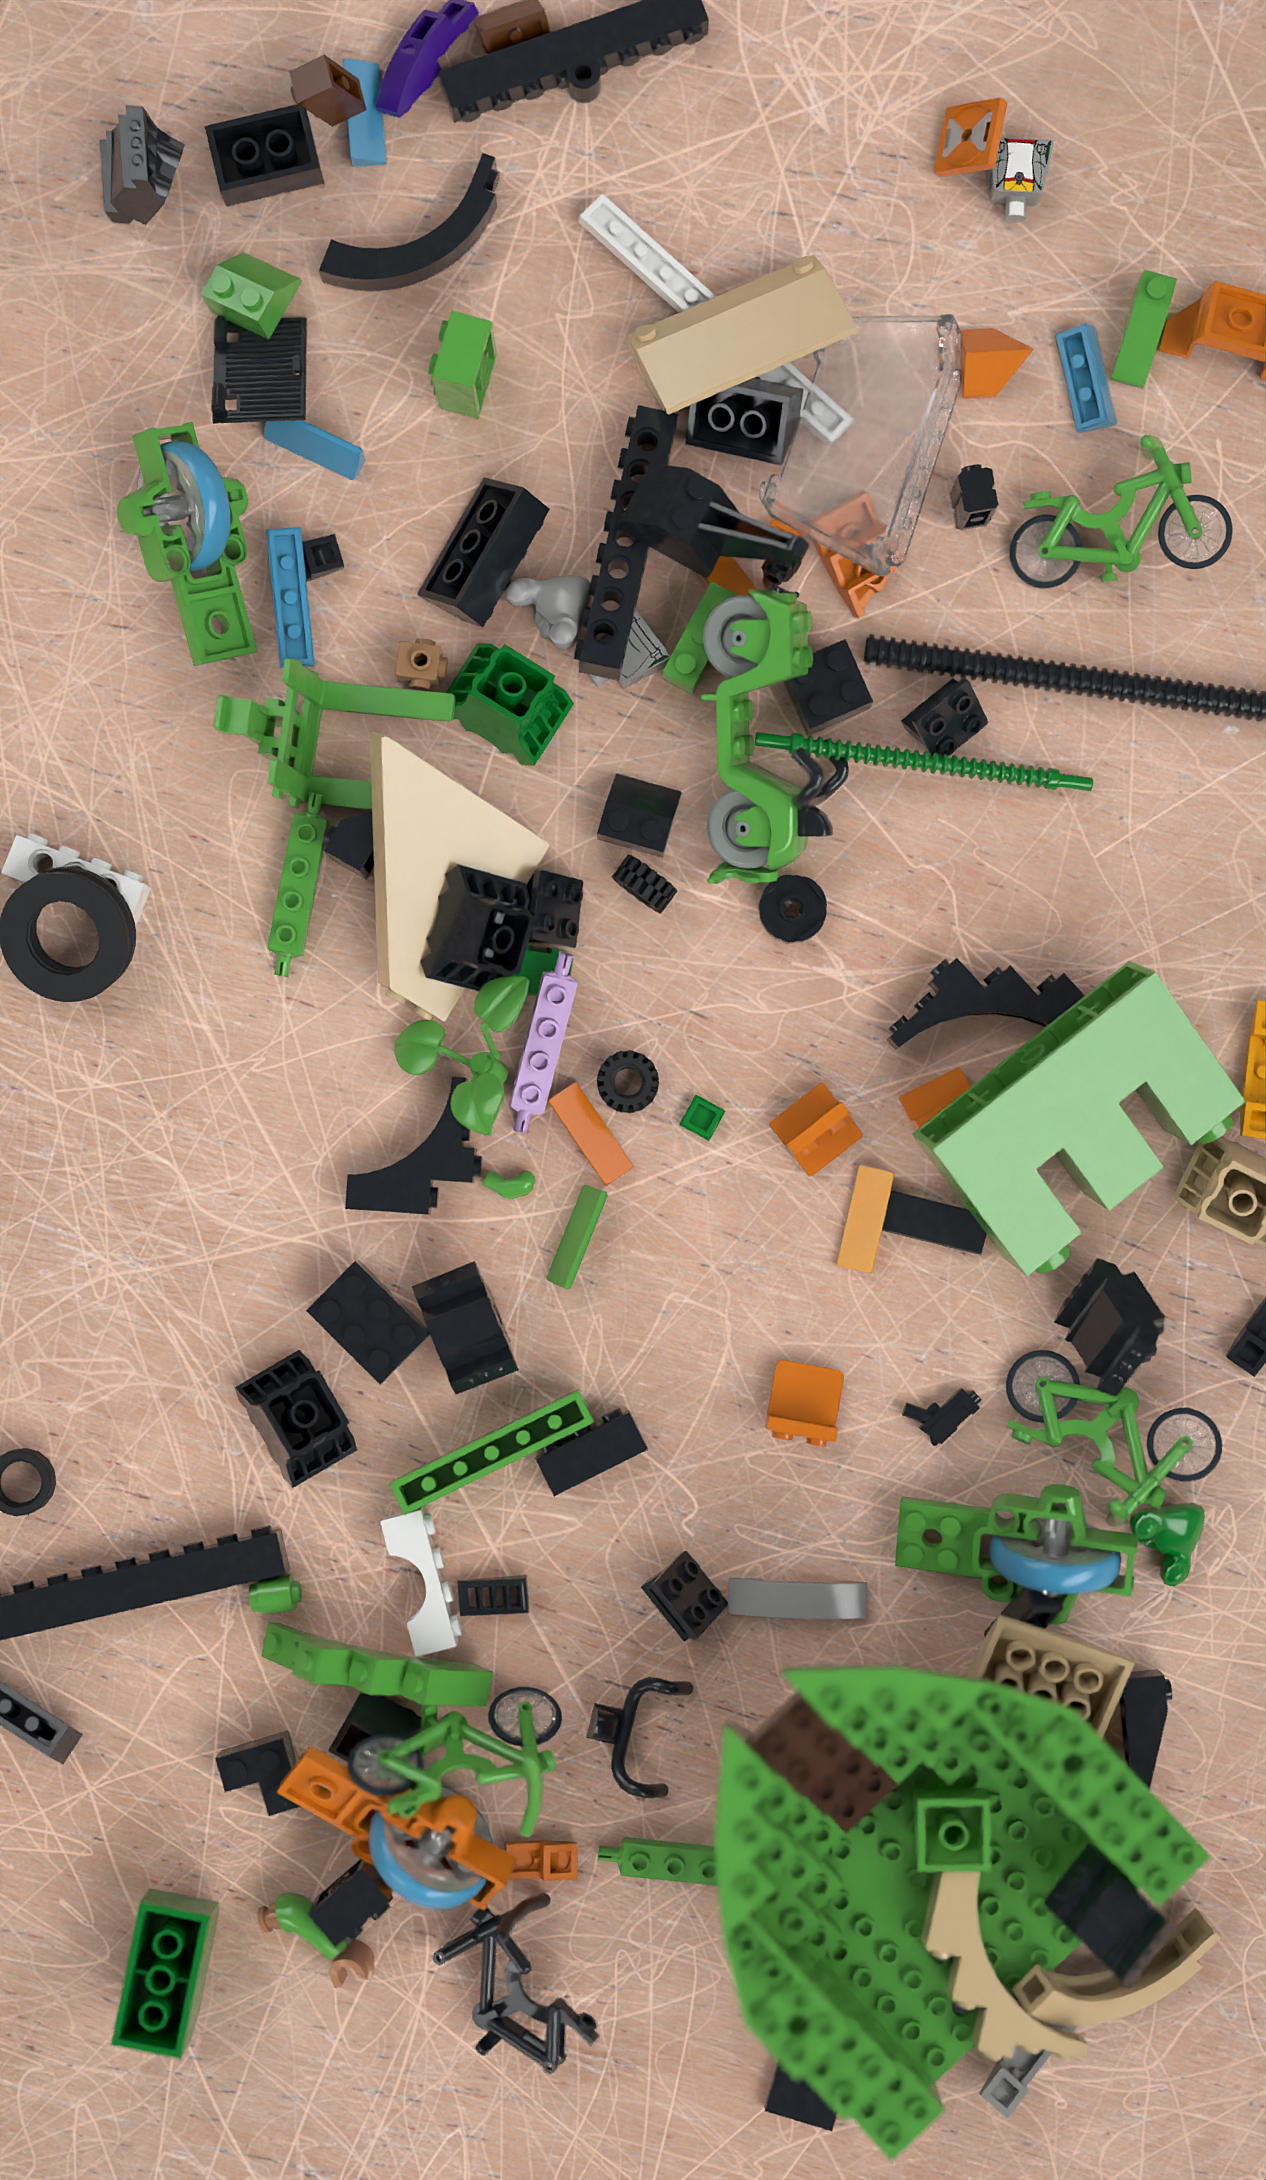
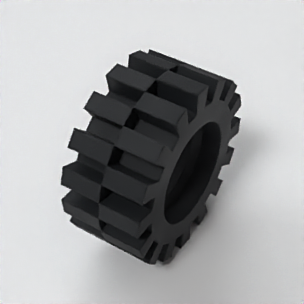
M629 854L612 875L613 880L623 889L627 890L629 894L659 914L664 911L678 892L658 872Z
M632 1050L619 1051L609 1056L601 1065L597 1075V1088L601 1098L610 1108L621 1113H634L645 1109L654 1100L659 1087V1075L653 1062L644 1054ZM623 1069H633L641 1077V1087L633 1095H623L615 1087V1077Z

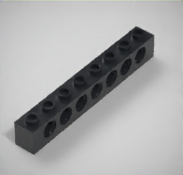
M638 405L636 416H629L625 437L630 438L628 449H621L618 468L623 469L621 480L615 479L613 483L611 500H615L616 503L614 511H607L603 531L609 532L606 544L601 542L599 544L596 563L601 564L599 576L592 575L589 595L594 596L591 608L585 606L581 627L587 628L584 640H577L574 659L579 660L580 673L617 681L620 680L650 547L616 527L625 512L624 509L628 506L639 485L638 482L632 480V477L638 474L644 475L650 463L669 464L677 429V413L667 415L663 410ZM644 443H649L653 445L655 449L651 451H644L640 449L639 446ZM627 537L634 543L630 546H621L617 543V540ZM614 569H621L627 575L617 579L609 573ZM607 601H614L620 607L609 611L604 609L602 604ZM599 633H607L612 637V640L607 643H600L594 637Z

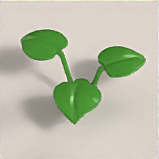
M500 977L487 982L476 996L474 1012L476 1016L483 1019L480 1027L490 1053L479 1052L469 1060L444 1046H440L445 1037V1029L433 1020H420L412 1023L401 1032L395 1042L394 1054L397 1063L408 1074L421 1075L429 1071L437 1062L438 1052L444 1053L470 1067L473 1074L471 1082L461 1083L455 1088L451 1097V1110L455 1118L462 1125L482 1135L490 1136L492 1133L494 1121L504 1098L503 1083L508 1076V1068L499 1060L501 1053L496 1050L488 1027L494 1032H502L513 1024L523 1007L528 993L529 980L526 977Z

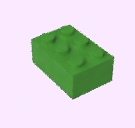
M452 310L449 321L443 320L438 336V341L442 342L439 354L433 353L428 374L432 375L431 385H434V396H437L440 409L479 419L497 358L492 321Z

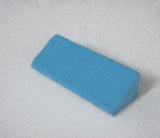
M343 59V68L360 81L366 111L348 119L350 155L353 167L387 165L383 113L378 112L375 107L380 90L379 64L355 59Z
M1084 323L1055 334L1077 433L1116 425V417L1095 327Z
M303 420L265 422L264 438L267 441L350 480L357 478L365 462L362 448Z

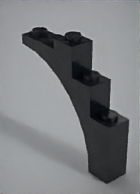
M958 958L951 963L944 959L930 972L934 978L928 985L936 992V995L933 997L928 992L914 1005L918 1011L909 1020L904 1015L889 1028L892 1035L886 1040L896 1050L918 1033L941 1022L977 1015H999L1020 1018L1046 1027L1085 995L1065 973L1057 978L1052 974L1049 975L1036 987L1040 991L1037 995L1011 965L1003 971L999 966L983 980L987 984L984 988Z

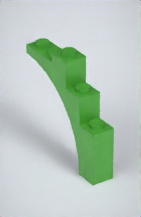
M268 1622L261 1655L265 1659L293 1670L292 1675L312 1684L348 1685L369 1695H401L423 1705L486 1706L493 1671L473 1663L425 1659L372 1650L319 1637L281 1623Z

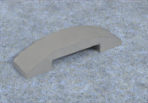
M729 1578L728 1614L793 1619L867 1618L868 1583L853 1581H832V1583L764 1581V1579Z
M1055 2025L1073 2032L1078 2027ZM1016 2044L1013 2058L1002 2056L1001 2060H998L979 2094L1008 2119L1028 2093L1027 2085L1052 2052L1040 2049L1037 2054L1029 2053L1019 2049L1018 2044Z

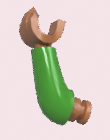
M290 1892L283 1893L277 1896L275 1903L271 1904L269 1908L263 1906L258 1909V1922L264 1933L271 1932L273 1927L276 1930L282 1928L285 1933L292 1932L300 1936L328 1960L334 1959L330 1968V1977L334 1988L343 1985L348 1975L345 1967L352 1968L357 1975L371 1981L375 1970V1959L370 1947L359 1941H352L350 1944L343 1941L335 1948L308 1916L313 1903L304 1896Z

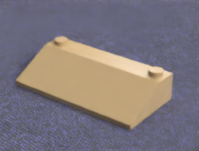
M812 255L800 257L789 266L657 323L642 325L635 332L626 335L638 372L668 415L858 333V328L827 270Z

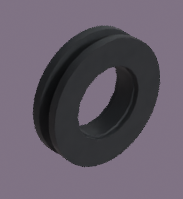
M58 867L41 872L12 893L1 913L0 947L8 967L24 986L47 999L60 1002H78L97 996L124 974L134 955L136 927L128 903L110 882L89 870L76 867ZM59 901L72 903L83 909L94 921L99 934V949L91 963L80 967L64 966L53 960L41 947L37 935V919L46 905Z

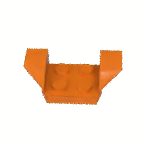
M1215 281L1203 293L1200 299L1166 321L1159 351L1188 359L1195 343L1263 361L1260 379L1266 380V294Z

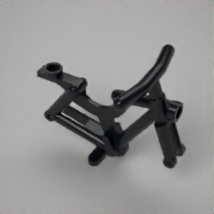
M541 1893L521 1901L514 1908L501 1915L495 1916L488 1907L484 1911L479 1908L470 1918V1921L476 1927L447 1942L433 1954V1961L437 1965H443L450 1959L482 1942L480 2002L473 2008L472 2018L479 2028L489 2030V2032L475 2045L476 2051L480 2055L485 2056L501 2040H504L542 2066L547 2074H553L558 2069V2065H562L567 2059L565 2052L566 2025L573 2028L590 2046L600 2035L595 2031L597 2028L596 2020L586 2012L577 2014L566 2003L565 1999L557 1998L550 2005L545 2006L537 2004L524 1991L521 1975L529 1974L532 1965L510 1934L515 1925L529 1913L550 1905V1896L547 1893ZM496 1944H498L510 1959L505 1969L506 1984L510 1994L494 2001ZM521 2010L530 2018L545 2023L546 2042L508 2017V2015Z

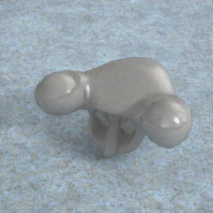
M567 575L543 580L518 578L510 582L505 589L506 600L513 606H527L535 603V621L541 631L540 636L542 638H549L555 647L562 650L573 647L579 639L585 606H588L590 600V582L587 578Z

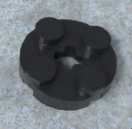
M792 874L782 875L776 881L770 882L764 889L758 905L759 919L763 928L773 938L786 944L801 943L815 936L823 926L827 914V900L821 887L811 878ZM790 900L792 903L799 901L802 906L798 910L801 914L799 917L795 918L793 915H785L784 911L787 907L784 903Z

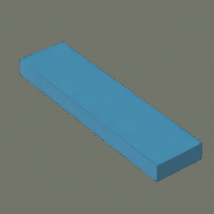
M301 527L267 529L266 539L280 669L284 667L285 658L299 659L304 667L314 666Z

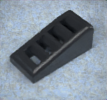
M527 1575L458 1580L460 1616L529 1613ZM509 1586H516L517 1603L511 1604ZM482 1587H489L490 1606L483 1605ZM496 1587L503 1588V1605H497ZM468 1588H475L477 1607H470Z

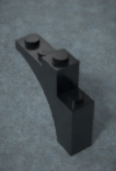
M452 1077L449 1097L442 1116L427 1139L416 1150L402 1160L383 1169L369 1173L347 1175L345 1209L431 1215V1208H437L439 1188L433 1187V1180L474 1183L475 1176H481L482 1156L476 1155V1148L463 1147L464 1141H470L471 1130L462 1125L455 1118L451 1110L453 1092L459 1084L468 1082L467 1078Z

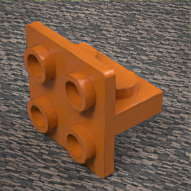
M957 1067L901 1095L899 1100L916 1131L969 1089L970 1085L962 1069Z
M819 1083L769 1123L770 1128L810 1177L814 1176L863 1137L862 1131L848 1115L850 1111L843 1102L839 1103L824 1083Z

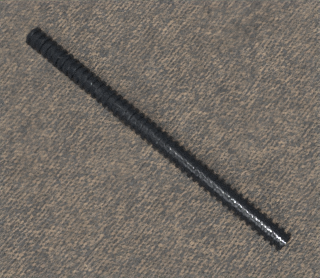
M870 634L867 637L863 659L865 665H870L871 662H874L877 667H880L881 664H886V668H891L892 665H895L898 670H901L902 667H907V671H912L915 668L918 669L919 673H922L923 670H928L929 674H933L936 671L939 672L940 676L949 673V676L953 678L957 674L960 675L961 679L970 676V679L974 681L978 677L981 678L982 682L991 679L992 683L995 684L998 681H1002L1003 685L1012 682L1013 686L1017 687L1019 684H1023L1024 688L1033 685L1036 690H1039L1040 687H1044L1045 691H1050L1051 688H1054L1057 693L1065 690L1066 694H1071L1074 691L1078 696L1086 693L1087 697H1092L1095 694L1099 699L1107 696L1108 700H1113L1116 697L1119 702L1129 699V703H1135L1137 700L1140 705L1150 702V705L1154 707L1157 704H1160L1161 708L1171 705V708L1175 710L1178 707H1181L1183 711L1192 708L1193 712L1197 713L1199 710H1203L1204 714H1209L1210 711H1213V714L1216 716L1224 713L1225 717H1230L1233 714L1237 719L1245 716L1246 720H1251L1254 717L1258 722L1266 719V691H1261L1260 694L1255 689L1246 692L1245 688H1240L1237 691L1234 686L1225 689L1224 685L1214 687L1213 683H1209L1207 686H1204L1203 682L1198 681L1197 684H1193L1192 680L1182 683V679L1177 678L1175 681H1172L1171 677L1161 680V677L1158 675L1154 678H1151L1150 674H1145L1141 677L1137 672L1133 675H1129L1128 671L1120 674L1116 669L1108 672L1107 668H1102L1099 671L1096 666L1087 669L1086 665H1081L1078 668L1075 663L1066 666L1065 662H1060L1058 665L1055 664L1054 660L1044 663V659L1039 658L1037 662L1034 661L1033 657L1023 660V656L1020 655L1017 658H1012V654L1002 657V654L999 652L996 655H991V651L981 654V651L978 649L975 652H970L969 648L961 651L957 646H954L953 649H949L948 645L940 648L937 643L927 646V642H922V645H919L916 640L906 643V639H901L898 642L895 637L885 640V636H880L878 639L874 638V634Z

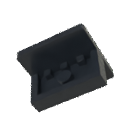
M952 678L904 717L901 722L905 730L925 746L929 756L936 752L939 757H942L943 754L948 756L953 754L954 751L988 724V719L970 682L966 678H962L960 681Z
M535 870L526 885L531 899L528 911L531 915L536 916L528 943L555 944L575 948L579 933L583 880L545 870Z
M687 1551L679 1554L669 1566L648 1579L641 1586V1589L684 1642L689 1638L695 1640L700 1637L728 1606V1602L720 1590L715 1587Z

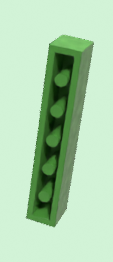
M579 1388L392 1480L389 1485L405 1516L594 1423L595 1419Z

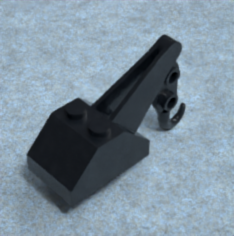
M650 463L616 527L617 529L705 578H708L712 573L720 556L764 560L761 569L764 573L762 583L765 589L774 590L779 593H797V598L799 597V592H789L779 585L782 582H788L798 571L809 548V544L805 539L741 514L720 485L690 468Z

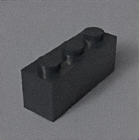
M617 1408L602 1416L603 1423L593 1428L588 1425L571 1433L573 1438L561 1444L557 1440L540 1449L541 1454L536 1456V1461L553 1496L648 1450V1446L630 1410L622 1413L621 1409Z

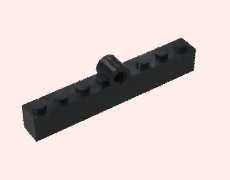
M642 0L438 71L440 84L454 123L459 121L471 122L479 118L482 113L493 109L495 111L505 110L513 102L525 98L527 100L537 99L545 91L556 87L559 89L567 88L571 98L579 103H589L599 95L601 76L607 73L609 69L620 65L623 67L634 65L640 58L651 54L655 56L663 55L669 52L672 47L683 43L688 45L697 43L704 36L708 35L709 19L702 0ZM580 78H588L589 80H587V81H580L579 79H580Z

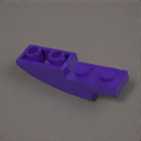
M448 0L438 12L425 9L422 11L402 38L388 65L375 105L378 112L401 118L402 115L411 109L412 104L422 93L432 86L433 81L439 76L438 71L442 70L437 60L448 51L449 46L460 34L469 28L470 23L479 15L473 2Z

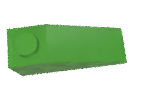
M1148 270L1142 272L1135 287L1110 380L1141 389L1144 388L1169 311L1177 278Z

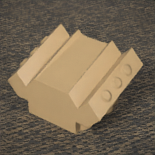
M1223 1136L1207 1144H1198L1173 1197L1184 1207L1198 1213L1199 1219L1251 1245H1254L1256 1242L1266 1247V1159L1247 1150L1238 1142L1226 1140Z

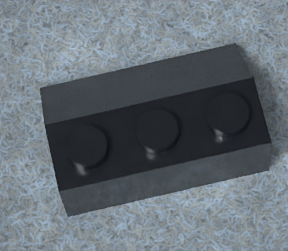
M752 378L690 405L685 444L782 465L799 424L804 389Z

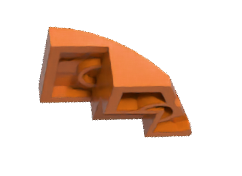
M865 492L856 494L805 523L832 582L856 618L864 615L866 612L864 608L875 592L881 591L886 584L889 574L894 572L903 560L893 528L879 524L869 495Z

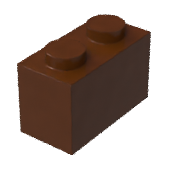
M322 55L289 71L293 85L291 86V94L295 103L333 127L366 111L359 79L326 55Z

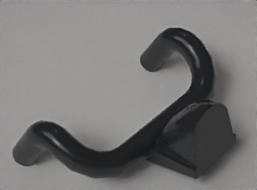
M647 1677L637 1681L629 1689L623 1709L594 1703L586 1737L614 1744L611 1758L613 1777L618 1786L628 1794L646 1799L667 1796L668 1787L664 1783L642 1784L632 1780L626 1773L625 1756L640 1698L649 1691L673 1696L690 1695L693 1692V1685L689 1681H668L661 1678Z

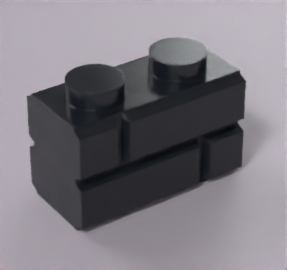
M980 464L969 465L961 469V473L957 476L950 492L952 509H955L953 514L957 529L964 530L982 527L990 523L999 505L996 489H993L995 482L992 469L988 467L982 468Z

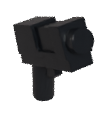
M960 1388L941 1407L934 1402L926 1410L906 1402L902 1416L921 1422L922 1424L918 1428L929 1435L931 1444L936 1446L938 1443L942 1444L969 1415H974L980 1409L977 1404L982 1399L973 1390L967 1394Z

